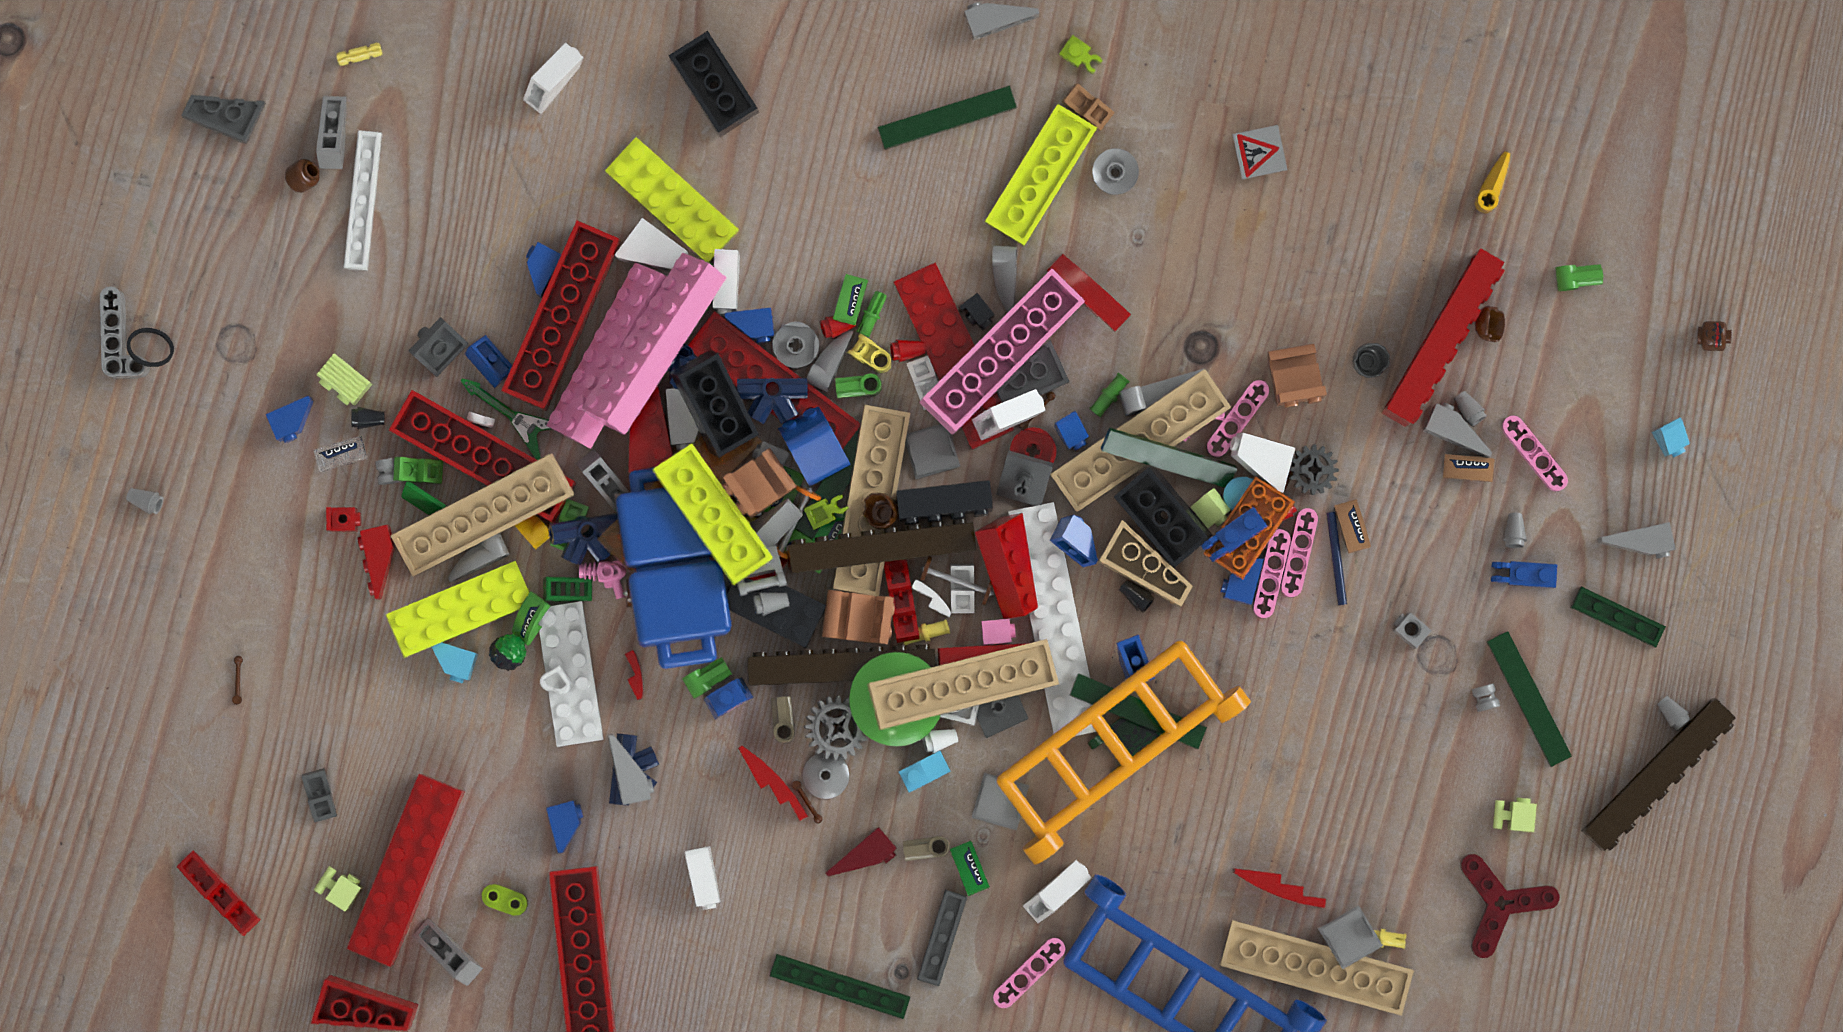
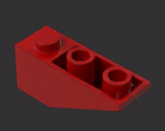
M389 525L361 530V536L358 537L359 548L361 551L364 550L366 557L363 560V567L365 573H369L371 582H368L369 593L376 600L382 599L395 551Z

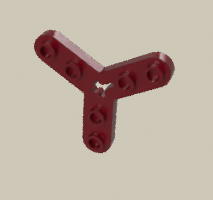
M1468 854L1461 860L1460 869L1487 904L1471 943L1472 952L1479 958H1489L1493 955L1510 914L1551 909L1557 906L1560 901L1559 892L1552 886L1545 885L1506 890L1479 855ZM1500 896H1502L1503 900H1513L1512 904L1504 905L1503 910H1500L1499 906H1495V902L1499 900Z

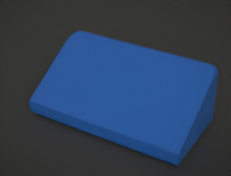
M486 335L469 346L465 352L466 357L494 388L508 377L512 364Z

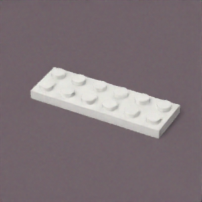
M583 601L550 606L538 623L542 626L539 633L545 673L560 664L571 682L569 691L564 694L557 693L555 690L548 691L556 745L561 747L604 740Z

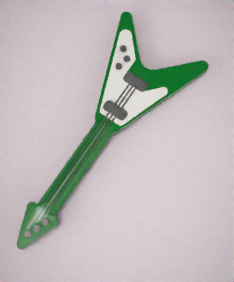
M461 379L462 384L471 396L476 395L509 418L535 459H541L537 435L541 431L553 430L546 426L549 420L513 411L482 389L480 383Z

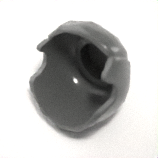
M1378 343L1361 345L1352 357L1354 369L1365 378L1380 376L1390 365V354L1384 346Z

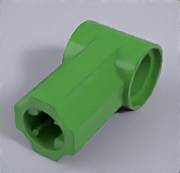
M1601 264L1580 267L1566 265L1555 268L1558 291H1570L1578 289V287L1603 284L1604 277Z
M869 373L863 376L835 378L837 399L876 396L882 390V382L875 374ZM870 379L877 381V387L873 391L865 389V383Z
M721 657L703 669L695 670L682 678L693 699L712 689L711 687L728 678L732 673Z

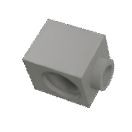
M1411 612L1407 613L1406 616L1402 613L1393 623L1396 626L1393 632L1413 649L1418 648L1432 631ZM1407 623H1413L1416 626V633L1413 636H1409L1405 632V625Z

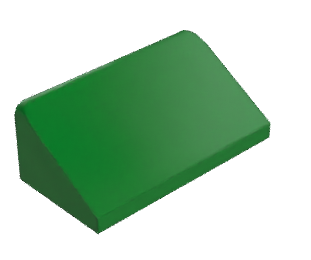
M410 481L406 482L401 497L427 515H431L447 506Z

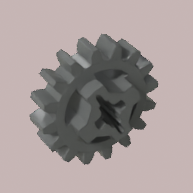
M1316 444L1311 446V450L1307 446H1303V453L1295 451L1294 453L1297 458H1292L1291 463L1293 467L1289 469L1290 472H1293L1289 480H1296L1294 488L1302 486L1301 493H1306L1309 489L1311 495H1315L1316 489L1320 494L1324 493L1323 487L1331 489L1330 481H1337L1333 473L1339 472V469L1333 466L1338 461L1330 459L1333 454L1332 451L1326 454L1324 453L1325 447L1322 446L1317 450ZM1309 455L1308 461L1304 465H1299L1301 460ZM1319 456L1326 461L1327 466H1324L1319 461ZM1313 464L1314 468H1318V472L1314 473V476L1312 472L1308 471V467H1312ZM1299 474H1303L1307 478V483L1300 478ZM1326 474V479L1318 485L1319 478Z

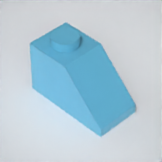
M1681 417L1652 432L1665 457L1672 454L1674 458L1686 451L1684 447L1690 444Z
M445 643L432 646L444 672L451 675L450 680L463 683L464 679L470 681L478 657L477 653Z
M938 751L899 771V774L910 793L951 771L941 751Z

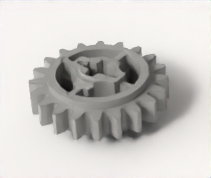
M836 696L834 702L831 697H827L826 705L820 700L817 702L819 709L815 707L810 708L814 716L809 715L805 717L811 722V724L804 726L805 729L810 730V733L806 734L805 738L813 739L808 746L817 745L815 754L824 751L823 759H827L832 754V760L837 761L840 754L842 760L847 759V752L851 756H855L854 747L860 750L863 747L859 741H867V738L862 735V731L854 721L849 706V698H845L843 703H841L840 696ZM832 709L843 711L842 715L837 718L829 717L826 712ZM850 718L854 726L853 736L848 729ZM820 721L823 723L825 729L823 739L821 738L819 733ZM840 723L838 729L841 732L833 734L834 727L832 725ZM835 739H841L847 743L843 747H832L829 745Z

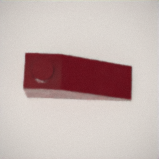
M878 827L825 874L829 877L877 865L882 861L887 864L896 856L894 851L897 847Z

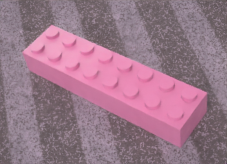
M682 253L581 409L599 423L625 435L727 277L711 264Z
M636 262L634 263L621 289L617 292L613 304L607 311L601 326L596 331L589 348L585 351L577 370L573 373L571 381L562 393L559 403L551 413L546 426L590 449L592 448L604 425L596 421L581 408L667 276Z
M1051 269L919 403L953 435L1076 312L1085 300Z

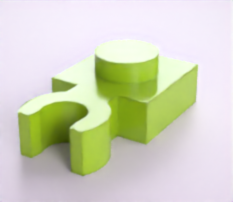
M1074 35L1070 37L1059 53V56L1077 68L1083 63L1086 70L1092 74L1096 70L1090 66V62L1097 61L1099 64L1102 63L1101 57L1088 54L1091 47Z
M843 495L834 497L830 504L825 498L804 508L814 530L836 519L834 513L841 514L849 509L848 506L844 508L837 506V501L842 499Z

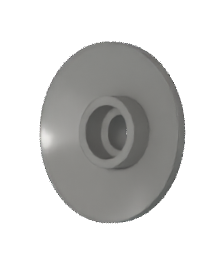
M1118 148L1109 149L1102 152L1096 158L1092 170L1093 179L1096 185L1105 193L1112 195L1123 194L1132 189L1136 184L1139 176V167L1137 161L1129 152ZM1117 169L1120 174L1117 177H1113L1111 171Z
M824 752L812 756L805 764L803 782L812 795L822 799H830L841 794L847 787L849 769L840 756H838L837 761L832 760V754L827 759H823ZM823 771L830 773L828 780L822 779L821 774Z

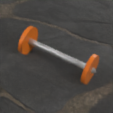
M799 485L795 488L804 494L798 507L801 512H803L809 498L821 501L822 497L814 493L812 488L806 489ZM797 522L785 534L779 548L777 547L779 557L787 559V552L784 549Z

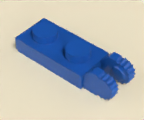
M1252 507L1215 533V536L1204 542L1201 547L1203 550H1206L1218 541L1222 543L1224 547L1214 552L1210 557L1211 561L1215 562L1225 554H1230L1267 528V524L1257 510Z
M1510 561V563L1492 562V567L1495 569H1509V577L1494 575L1491 576V582L1508 583V585L1556 588L1557 564Z

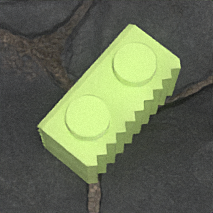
M333 354L317 373V376L321 378L318 383L328 391L331 388L339 393L337 398L346 405L352 403L355 406L373 385L336 354Z

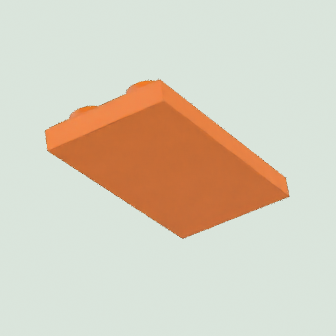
M1255 476L1220 530L1252 507L1257 510L1267 524V528L1230 554H1225L1215 562L1243 580L1295 501ZM1218 541L1211 548L1206 549L1204 555L1210 558L1214 552L1224 546Z

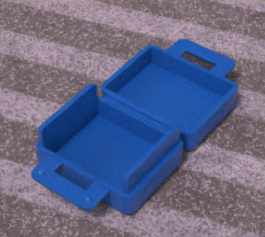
M654 468L632 471L629 474L631 492L620 494L616 499L615 506L625 564L629 568H636V572L629 577L628 586L638 644L642 647L656 646L659 665L663 669L713 662L717 658L714 637L727 635L732 626L723 570L717 561L709 560L712 554L666 489L663 487L645 490L644 483L659 481L653 472ZM701 640V650L671 653L670 644Z

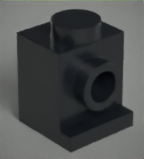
M978 293L959 306L961 313L966 310L967 314L965 317L972 326L977 325L983 331L993 324L991 319L994 318L995 314Z

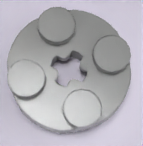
M790 322L781 327L775 334L772 344L773 352L777 360L788 368L801 369L812 364L813 360L817 357L819 340L814 330L807 324ZM794 339H798L799 343L803 344L802 348L798 349V352H794L793 348L789 347V344L793 343Z

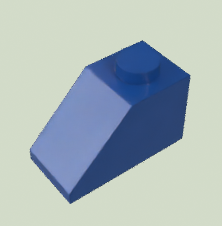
M537 242L536 246L532 245L526 258H528L527 265L536 294L542 298L561 254Z
M771 307L725 313V319L751 340H756V343H768L770 338L775 336Z
M310 396L265 414L276 440L288 443L297 439V434L302 433L314 403Z
M1076 411L1055 423L1054 428L1068 451L1072 448L1077 451L1087 444L1085 440L1089 436Z
M1073 514L1061 518L1049 541L1083 568L1096 564L1098 558L1091 528L1077 515Z
M1258 558L1243 580L1233 573L1229 575L1228 579H1223L1220 592L1224 593L1223 598L1252 605L1264 559Z
M1138 634L1116 643L1120 665L1126 679L1149 663Z
M575 800L546 808L558 853L565 852L581 824L580 818L584 817L581 805H576Z

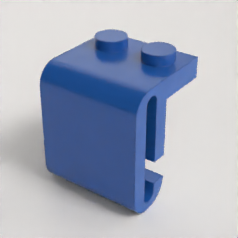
M819 406L806 410L800 417L790 419L778 428L809 487L851 465Z

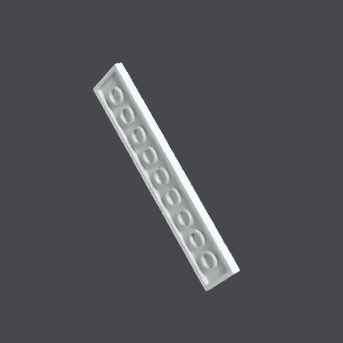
M1052 502L1008 511V514L1023 513L1038 608L1029 613L1035 642L1048 640L1059 685L1044 688L1053 734H1055L1092 705L1069 696L1078 673L1089 678L1090 676L1065 554L1049 541L1058 525L1055 505ZM1090 724L1075 736L1096 731Z

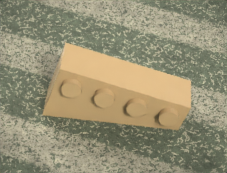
M1123 520L1120 522L1098 561L1100 564L1179 608L1183 605L1193 587Z

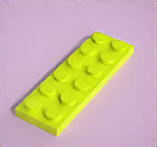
M1057 104L985 220V223L1025 246L1091 140L1097 127Z
M637 137L632 140L605 170L611 178L707 263L714 259L715 249H723L739 231L734 224Z
M690 444L653 469L656 477L733 585L773 559L770 552L693 444Z
M513 561L392 611L385 616L401 653L406 658L519 611L529 591L516 561Z

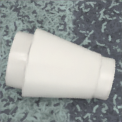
M955 729L932 730L922 738L927 753L931 751L935 753L957 743L958 736Z

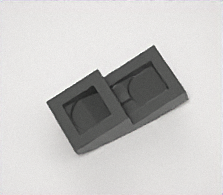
M325 768L302 774L301 777L314 823L337 817Z

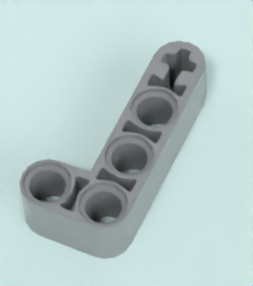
M106 287L100 293L102 371L113 379L143 378L150 372V367L143 365L141 371L135 373L132 367L136 361L130 355H127L125 295L115 287ZM114 294L117 296V299H113L112 304V302H110L108 298L112 297V295ZM117 316V325L110 327L108 324L109 318ZM112 339H118L119 345L115 350L109 349V342ZM136 355L138 358H140V359H142V360H144V361H147L146 359L142 358L141 356ZM113 362H118L119 370L112 374L109 367Z
M1203 369L1142 387L1136 386L1120 391L1119 396L1125 416L1135 415L1147 409V407Z

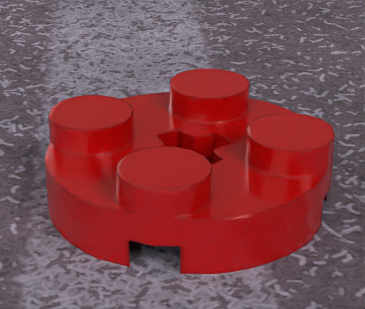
M1031 427L1019 432L1013 438L1010 451L1030 456L1026 449L1031 448L1033 444L1037 445L1036 449L1040 451L1039 455L1035 454L1034 458L1051 463L1054 462L1057 451L1053 438L1045 430Z

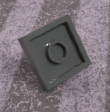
M440 317L430 328L423 327L419 330L417 335L420 339L409 349V352L438 377L469 343Z
M1008 450L996 495L1034 506L1042 505L1053 463Z
M1018 695L981 704L977 713L978 722L986 738L1029 719Z

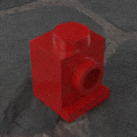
M326 507V531L358 532V526H361L362 522L361 512H358V508ZM341 515L347 516L345 523L339 521Z

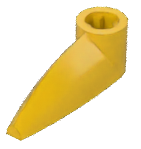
M1503 152L1475 199V207L1481 213H1489L1498 205V198L1509 165V152ZM1489 197V202L1492 203V205L1489 204L1488 206H1485L1484 201L1481 199Z
M536 515L514 525L535 550L550 538L547 526Z

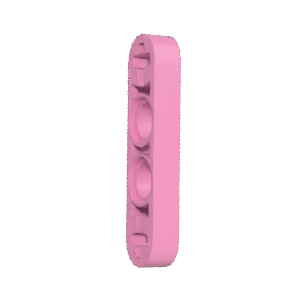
M1256 380L1249 385L1209 439L1206 449L1210 456L1219 458L1230 448L1231 441L1227 443L1225 440L1221 445L1222 452L1217 451L1215 453L1212 451L1213 446L1211 443H1217L1221 436L1217 435L1219 432L1225 438L1232 440L1234 436L1236 437V433L1242 432L1269 394V387L1264 381ZM1261 385L1264 396L1258 395L1254 401L1258 402V405L1255 406L1245 396L1248 395L1251 398L1255 392L1252 389L1253 386L1259 387ZM1240 404H1249L1251 413L1248 416L1239 414L1238 407ZM1227 422H1234L1237 425V432L1235 434L1229 435L1225 432L1224 426Z
M1509 416L1504 419L1501 425L1502 432L1546 487L1554 492L1564 489L1567 486L1568 477L1526 424L1517 416ZM1508 421L1511 423L1516 421L1518 424L1516 426L1517 431L1521 433L1524 430L1526 434L1520 436L1516 441L1514 439L1517 436L1514 430L1510 432L1507 430L1509 427ZM1524 438H1529L1533 441L1534 446L1531 451L1522 449L1521 441ZM1539 456L1547 458L1548 466L1546 469H1539L1536 466L1535 461ZM1552 466L1555 468V470L1551 473L1555 477L1561 476L1562 480L1560 481V487L1559 485L1553 486L1551 484L1553 478L1550 474H1548L1546 477L1543 475V473L1549 471L1552 468Z
M1310 508L1301 510L1296 516L1280 587L1281 592L1286 597L1293 598L1299 595L1303 587L1318 522L1317 513ZM1306 513H1310V518H1313V522H1309L1307 525V530L1311 529V534L1306 531H1297L1298 527L1303 528L1304 520H1301V516H1305ZM1299 535L1306 536L1308 538L1307 547L1299 548L1295 543L1296 537ZM1293 558H1300L1302 560L1303 567L1301 570L1294 571L1290 567V562ZM1287 572L1293 575H1301L1300 579L1295 578L1294 585L1298 586V589L1293 590L1292 593H1288V588H1285V584H1289L1292 576L1287 577Z
M1283 529L1276 530L1267 544L1253 603V612L1259 618L1270 617L1275 609L1291 540L1288 532ZM1279 534H1283V539L1286 540V543H1282L1279 551L1284 550L1283 555L1278 552H1270V548L1276 549L1277 542L1273 538L1278 537ZM1271 556H1277L1280 559L1281 565L1278 569H1271L1268 566V559ZM1265 579H1272L1275 582V589L1272 592H1267L1263 589L1262 583ZM1260 593L1266 596H1273V600L1268 598L1266 604L1267 607H1270V611H1265L1264 614H1260L1261 610L1257 608V605H1261L1264 597H1259Z
M1059 938L1047 940L996 989L993 995L995 1004L1000 1008L1011 1006L1065 953L1064 943ZM1050 943H1059L1061 945L1059 947L1060 953H1052L1049 958L1053 960L1048 963L1047 959L1039 953L1044 950L1046 954L1051 949L1049 947ZM1041 958L1045 964L1043 970L1034 971L1031 968L1032 960ZM1019 974L1025 975L1028 980L1027 985L1023 988H1019L1014 984V978ZM1010 983L1012 988L1019 993L1014 996L1012 992L1008 996L1010 1000L1008 1003L1004 1001L999 1003L1000 997L998 993H1006L1009 990L1006 985Z

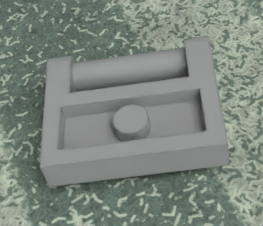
M776 546L767 547L773 559L746 578L775 572L776 576L745 583L744 579L737 583L740 596L747 595V592L776 585H779V587L786 586Z

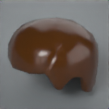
M1486 306L1481 309V313L1474 322L1475 331L1480 339L1484 341L1499 342L1505 329L1504 312L1498 310V307Z
M872 493L864 499L865 510L863 515L869 525L876 529H885L896 521L898 506L894 498L885 493Z

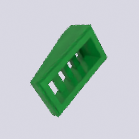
M545 577L543 578V600L592 601V578L591 580L589 578L584 580V578ZM551 583H555V596H551ZM561 583H565V596H561ZM571 583H574V596H570ZM580 583H584V596H580Z

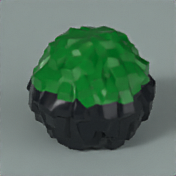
M514 634L498 637L489 647L490 660L499 669L507 671L521 666L527 652L523 640Z

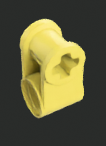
M859 334L858 341L852 350H848L847 354L878 373L888 372L892 366L889 353L877 346L876 343L866 336ZM877 357H886L888 359L887 364L884 367L876 366L875 360Z

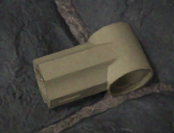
M791 696L771 698L774 737L780 743H789L795 736ZM787 726L791 730L790 736L786 739L780 738L777 734L779 728Z
M943 836L903 841L905 861L945 856L950 850V843ZM936 840H942L945 843L944 852L936 853L933 850V843Z

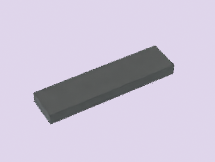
M945 889L917 980L940 986L968 896Z

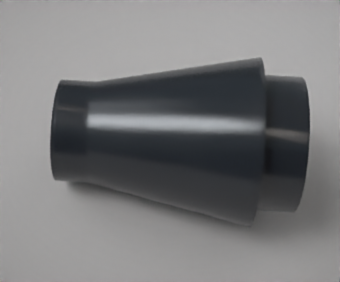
M362 407L351 409V427H357V430L385 424L384 411Z
M1126 580L1119 589L1137 611L1145 612L1155 599L1151 596V592L1129 580Z

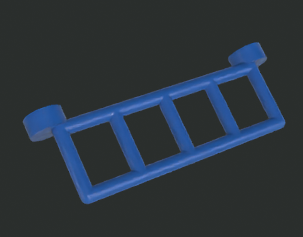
M1096 874L1084 892L1087 897L1098 906L1063 960L1065 967L1168 1032H1195L1174 1018L1201 977L1236 999L1215 1032H1232L1247 1007H1250L1283 1028L1281 1032H1320L1327 1022L1322 1013L1301 1000H1295L1288 1012L1284 1013L1118 909L1126 897V892L1112 880ZM1106 918L1141 939V942L1116 981L1080 960ZM1153 948H1156L1189 969L1162 1011L1127 989Z

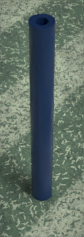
M1329 512L1326 514L1338 605H1346L1347 598L1336 512Z

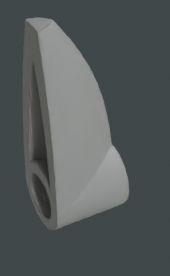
M993 246L992 266L995 286L1003 306L1009 312L1015 303L1017 247Z
M846 331L824 349L811 367L807 383L824 391H829L853 337V331Z
M498 533L470 549L448 576L449 582L452 583L507 557L510 553L501 534Z

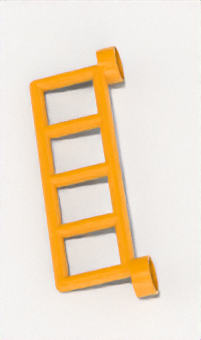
M1176 641L997 777L998 786L1036 835L1023 847V851L1034 865L1049 858L1064 844V841L1057 833L1059 829L1214 713L1220 723L1227 722L1238 715L1251 703L1249 697L1240 686H1236L1223 694L1184 641ZM1179 658L1209 699L1176 723L1146 682ZM1135 691L1165 732L1132 756L1102 715ZM1091 724L1121 765L1088 790L1058 748ZM1047 758L1077 799L1044 823L1014 782Z

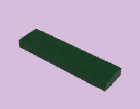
M1582 586L1579 588L1570 607L1654 648L1657 647L1666 626Z

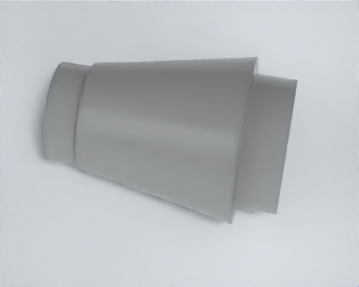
M1466 391L1455 397L1454 400L1464 420L1472 427L1486 418L1485 409Z
M131 488L127 493L126 500L148 514H157L162 508L163 497L159 496L158 492Z
M1521 513L1508 514L1503 539L1508 548H1523L1524 542L1527 541L1523 514Z
M759 593L753 596L756 614L764 616L784 607H789L787 593Z
M1666 696L1657 704L1670 727H1674L1676 731L1691 720L1688 716L1689 713L1670 699L1669 696Z

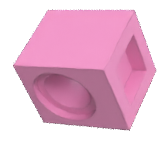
M1010 619L981 621L983 645L1011 643V638H1016L1015 624H1010Z

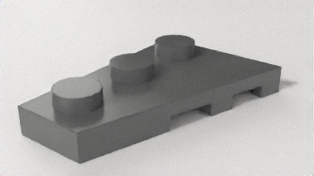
M191 95L182 113V118L247 144L263 111L265 101L256 100V102L244 101V99L230 100L220 99V97Z
M1051 340L997 390L1002 403L1035 389L1041 396L1070 382Z

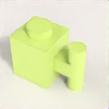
M1215 488L1191 506V509L1207 528L1211 527L1214 523L1217 527L1228 518L1225 514L1231 510Z
M1517 798L1516 802H1510L1509 811L1504 810L1505 801L1495 800L1493 828L1502 829L1503 820H1508L1507 830L1534 832L1537 804H1531V799Z
M329 866L314 888V891L322 895L327 887L331 891L326 900L345 912L349 911L364 888L360 885L361 880L349 873L348 876L341 875L338 881H335L332 878L337 870Z

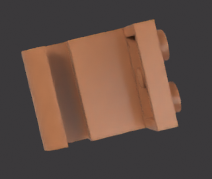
M1314 344L1268 351V362L1277 406L1285 405V408L1299 406L1300 402L1308 401V404L1322 402L1327 393L1325 386H1322Z
M771 448L761 453L762 455L754 460L752 459L732 474L730 472L723 477L725 483L722 486L729 496L735 495L739 501L736 503V506L743 516L748 514L750 518L755 517L797 487Z
M828 590L822 637L873 644H888L892 634L890 623L891 616H893L895 610L894 598Z

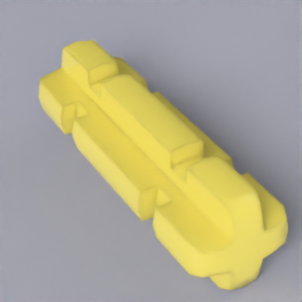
M379 43L370 44V47L362 46L348 50L349 52L347 53L345 51L336 54L338 64L343 66L349 64L350 61L354 63L370 59V56H381L382 49Z

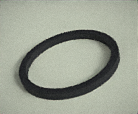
M141 328L129 336L127 351L130 357L137 363L147 367H159L171 360L174 353V345L169 336L164 332L154 328ZM140 333H155L167 341L170 347V354L160 362L144 361L133 353L130 345L131 340Z

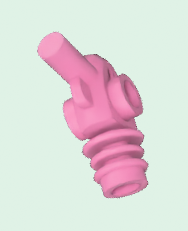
M622 560L599 561L598 567L596 561H594L593 567L591 563L587 566L586 562L579 565V578L586 580L588 576L589 580H591V576H593V581H596L597 576L598 582L604 583L605 588H613L616 599L625 597L620 579L625 577L627 571L623 567Z

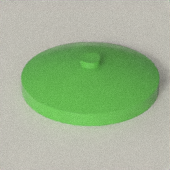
M903 652L884 653L865 663L857 672L850 689V709L854 721L860 730L870 739L888 746L909 745L928 735L937 724L941 715L879 730L867 684L931 667L919 657Z

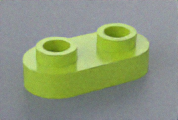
M498 884L488 885L482 892V900L486 906L513 916L523 914L528 907V900L524 894ZM492 891L496 892L498 895L497 899L494 901L491 900L489 897V894ZM514 899L520 903L517 909L511 906V902Z

